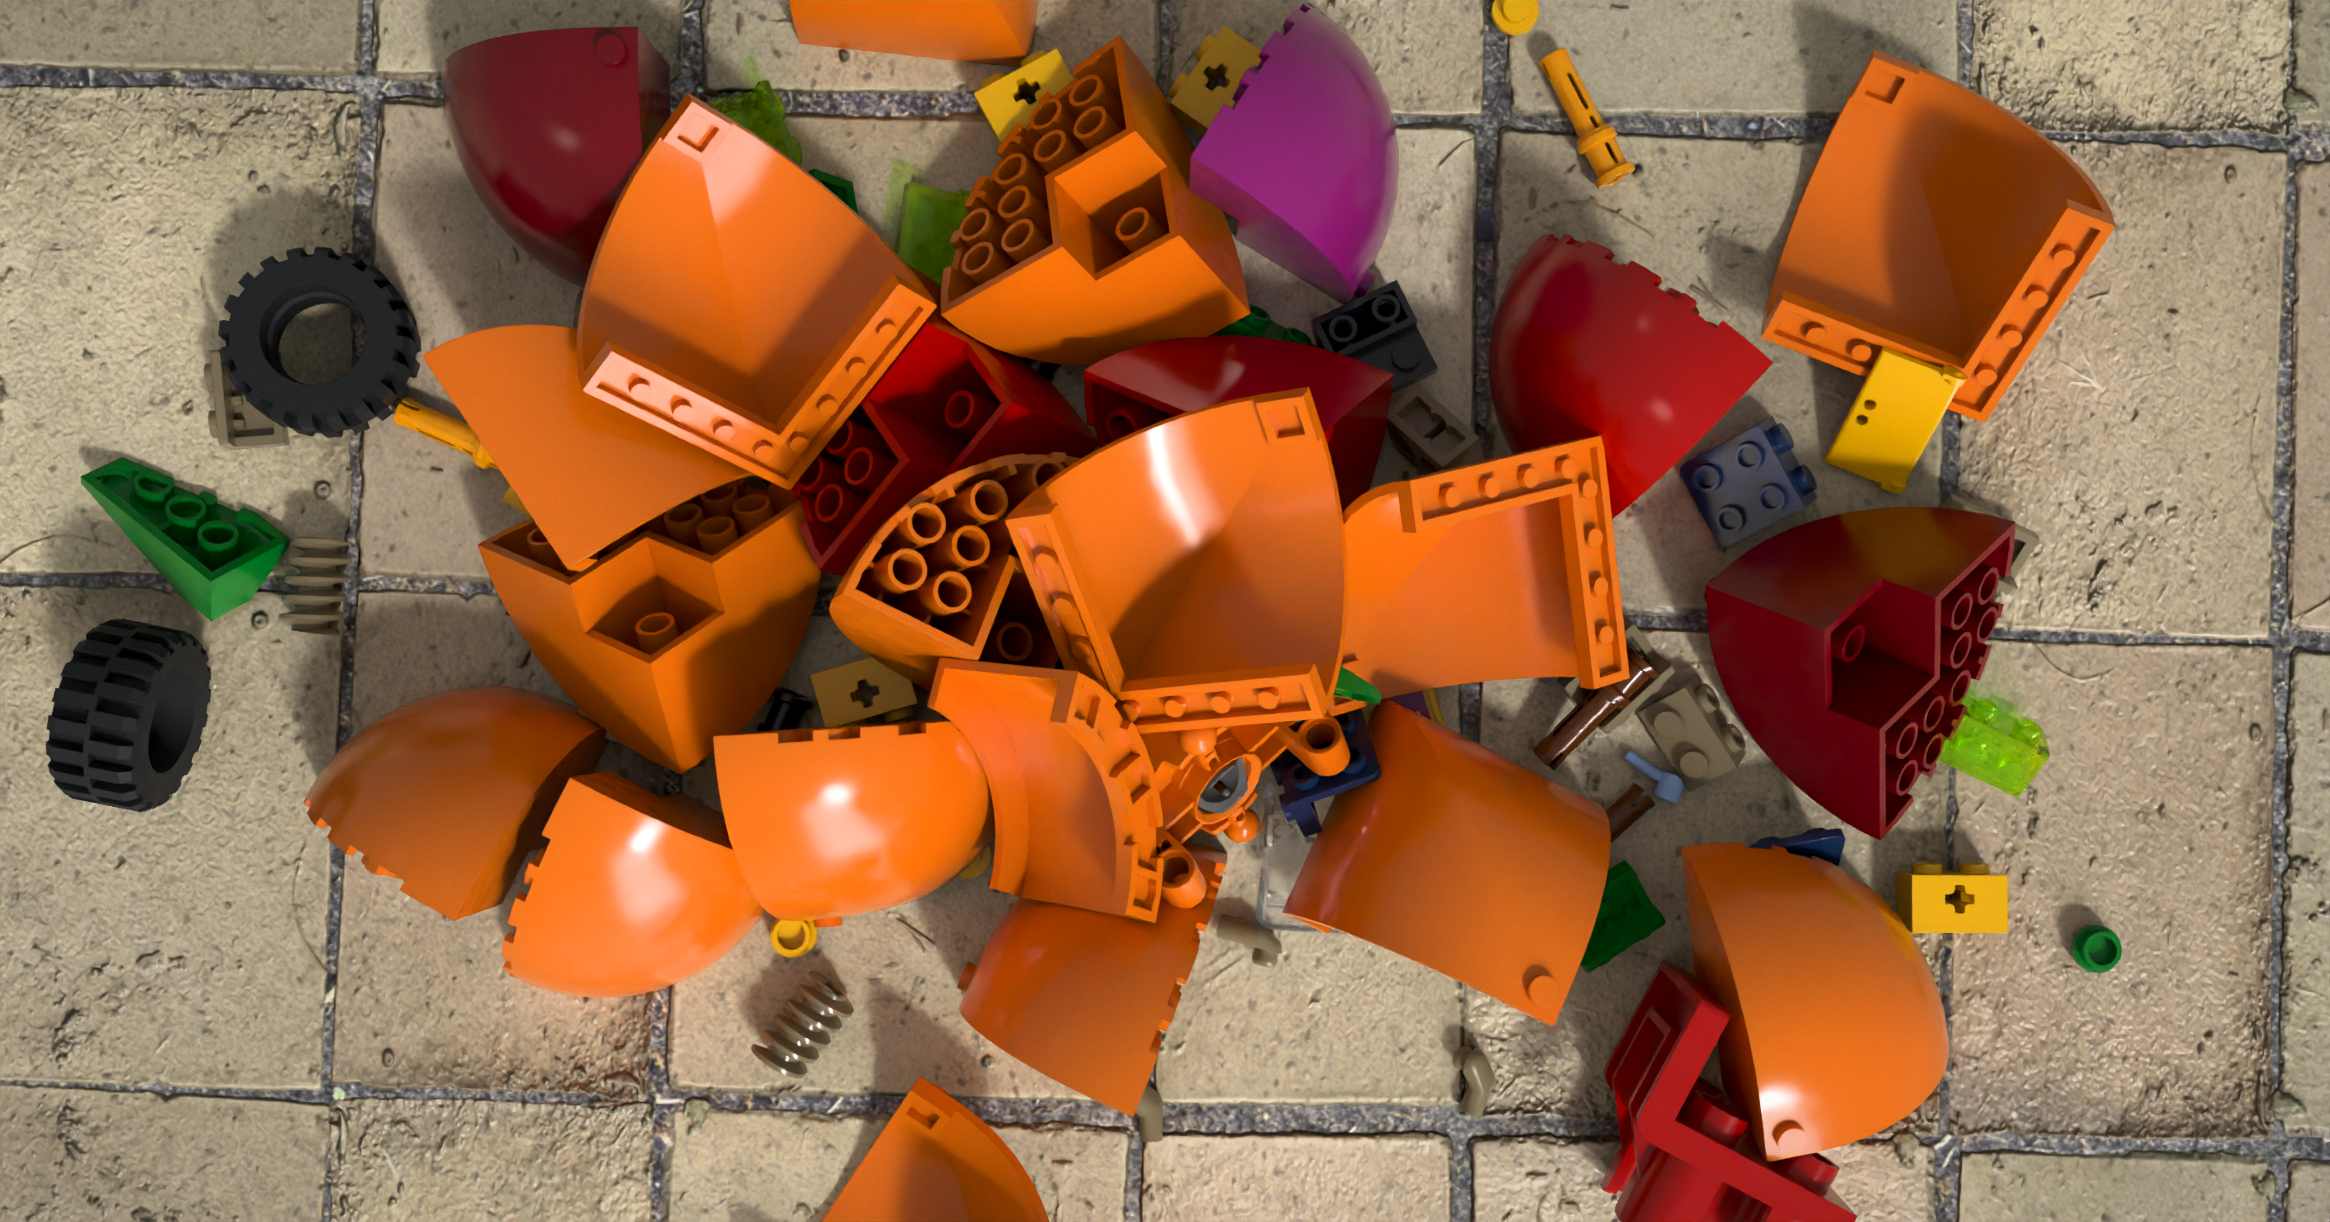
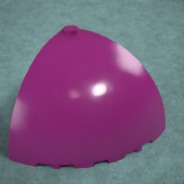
M1304 2L1300 9L1296 8L1286 18L1283 24L1284 34L1276 30L1262 48L1258 56L1261 59L1258 67L1252 65L1240 79L1239 86L1232 99L1235 101L1233 108L1226 104L1222 106L1194 150L1190 162L1189 191L1239 220L1237 241L1345 305L1352 300L1353 296L1358 298L1364 296L1376 278V275L1369 270L1383 246L1397 199L1399 180L1398 141L1388 99L1375 71L1363 52L1331 18L1311 4Z

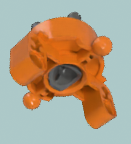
M1326 712L1324 718L1302 720L1303 724L1299 726L1298 721H1285L1140 734L1151 760L1160 794L1163 826L1156 828V849L1159 852L1158 856L1164 857L1161 896L1167 902L1180 908H1193L1205 897L1207 890L1206 880L1190 852L1182 846L1199 828L1212 835H1217L1224 830L1226 836L1236 843H1247L1256 837L1260 826L1259 817L1254 810L1249 808L1258 797L1255 787L1259 781L1261 771L1285 749L1292 752L1318 775L1332 776L1345 769L1350 760L1349 747L1340 724L1331 714ZM1324 742H1332L1327 748L1316 749L1318 745ZM1179 874H1188L1180 883L1171 884L1172 880Z

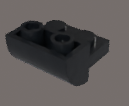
M1397 280L1311 320V328L1318 348L1353 358L1394 374L1392 393L1437 373L1438 367L1417 328L1418 321Z

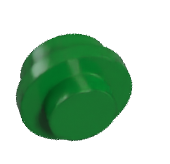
M2089 925L2079 930L2074 936L2071 945L2072 956L2075 962L2084 970L2093 973L2109 971L2119 962L2122 954L2121 943L2117 935L2109 928L2100 925Z

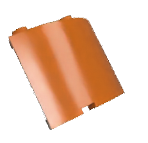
M940 657L927 707L941 713L958 727L973 746L985 771L991 791L995 818V853L989 888L1021 898L1156 923L1164 872V857L1156 856V828L1163 826L1160 794L1145 744L1134 723L1124 720L1114 706L1117 700L1095 680L1079 671Z

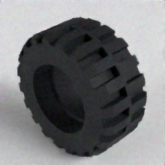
M316 246L314 254L309 255L301 247L286 250L287 260L278 262L273 256H270L261 261L260 265L264 271L255 278L247 272L238 281L244 290L239 297L229 294L224 308L231 314L229 321H219L218 336L226 341V346L220 348L219 352L222 364L231 371L228 378L235 389L246 397L247 402L275 423L284 428H292L298 434L311 437L315 433H322L327 438L342 437L343 430L348 429L357 434L370 429L368 421L378 417L381 421H384L394 412L389 406L396 399L402 401L403 398L407 397L411 391L406 386L409 377L417 378L420 364L415 359L416 353L421 351V337L414 327L417 324L415 317L394 285L375 266H367L360 257L348 252H344L339 256L332 248ZM332 303L351 308L359 315L366 328L364 350L355 366L342 377L324 384H303L290 377L281 366L279 359L280 340L289 322L303 310L315 305Z
M116 618L92 628L86 634V640L77 644L72 651L73 658L65 664L61 676L63 678L60 686L55 688L52 702H54L52 715L48 716L47 730L50 732L49 740L46 741V754L51 760L48 764L50 775L55 778L54 783L65 795L81 801L145 812L163 805L169 800L170 794L177 792L182 785L181 780L183 776L188 775L193 765L192 759L195 752L199 750L202 741L200 737L203 727H206L208 714H206L207 705L211 699V689H209L211 668L206 664L209 658L207 652L202 648L203 645L192 634L182 630Z

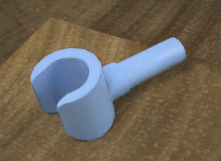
M1632 750L1624 757L1625 761L1649 778L1657 780L1652 795L1671 803L1679 801L1684 788L1681 778L1662 771L1657 767L1655 768Z

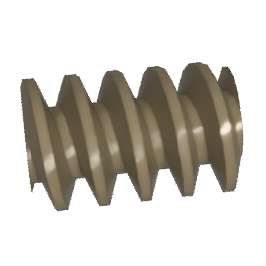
M309 536L292 538L290 540V545L303 551V555L288 557L287 564L299 569L300 573L285 576L284 582L297 588V592L282 595L281 601L294 607V611L279 614L278 620L292 626L291 630L340 636V631L327 625V623L342 619L343 612L331 607L330 603L346 599V594L333 588V585L348 582L349 575L337 570L336 566L351 563V556L339 551V547L354 543Z
M812 970L809 974L815 981L816 986L812 988L799 984L797 987L805 999L803 1003L788 999L785 1003L792 1012V1017L788 1018L780 1014L775 1015L774 1020L781 1028V1031L777 1033L765 1029L762 1032V1035L769 1043L768 1048L753 1044L751 1047L752 1053L774 1071L796 1079L803 1078L807 1073L805 1063H814L818 1059L819 1053L816 1047L826 1048L831 1042L828 1032L837 1033L841 1029L842 1022L839 1016L849 1018L854 1012L853 1005L845 993L826 976Z

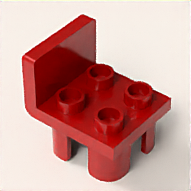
M1663 960L1604 1069L1605 1080L1611 1090L1614 1091L1620 1148L1600 1183V1187L1609 1194L1614 1193L1616 1195L1618 1191L1622 1192L1615 1207L1617 1218L1621 1222H1855L1857 1215L1831 1187L1840 1170L1835 1163L1818 1152L1766 1162L1747 1129L1750 1120L1724 1103L1728 1097L1724 1091L1699 1076L1730 1019L1731 1011L1692 973L1667 960Z

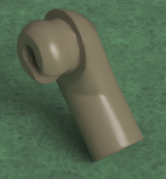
M1225 914L1221 916L1217 927V937L1255 947L1252 955V960L1255 964L1268 968L1276 966L1278 953H1282L1281 943L1276 937L1255 922Z
M1463 1045L1455 1051L1453 1056L1454 1067L1463 1071L1468 1082V1087L1459 1109L1472 1116L1481 1118L1495 1084V1075L1484 1052L1478 1048L1472 1049L1467 1045Z
M1147 1084L1135 1112L1139 1115V1140L1143 1142H1159L1163 1140V1101L1160 1094Z

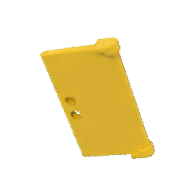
M1883 347L1829 448L1824 461L1881 483L1880 488L1895 494H1902L1907 486L1906 481L1958 388L1962 387L1966 381L1967 375L1944 364L1940 368ZM1857 416L1861 418L1867 417V419L1862 421L1857 419Z

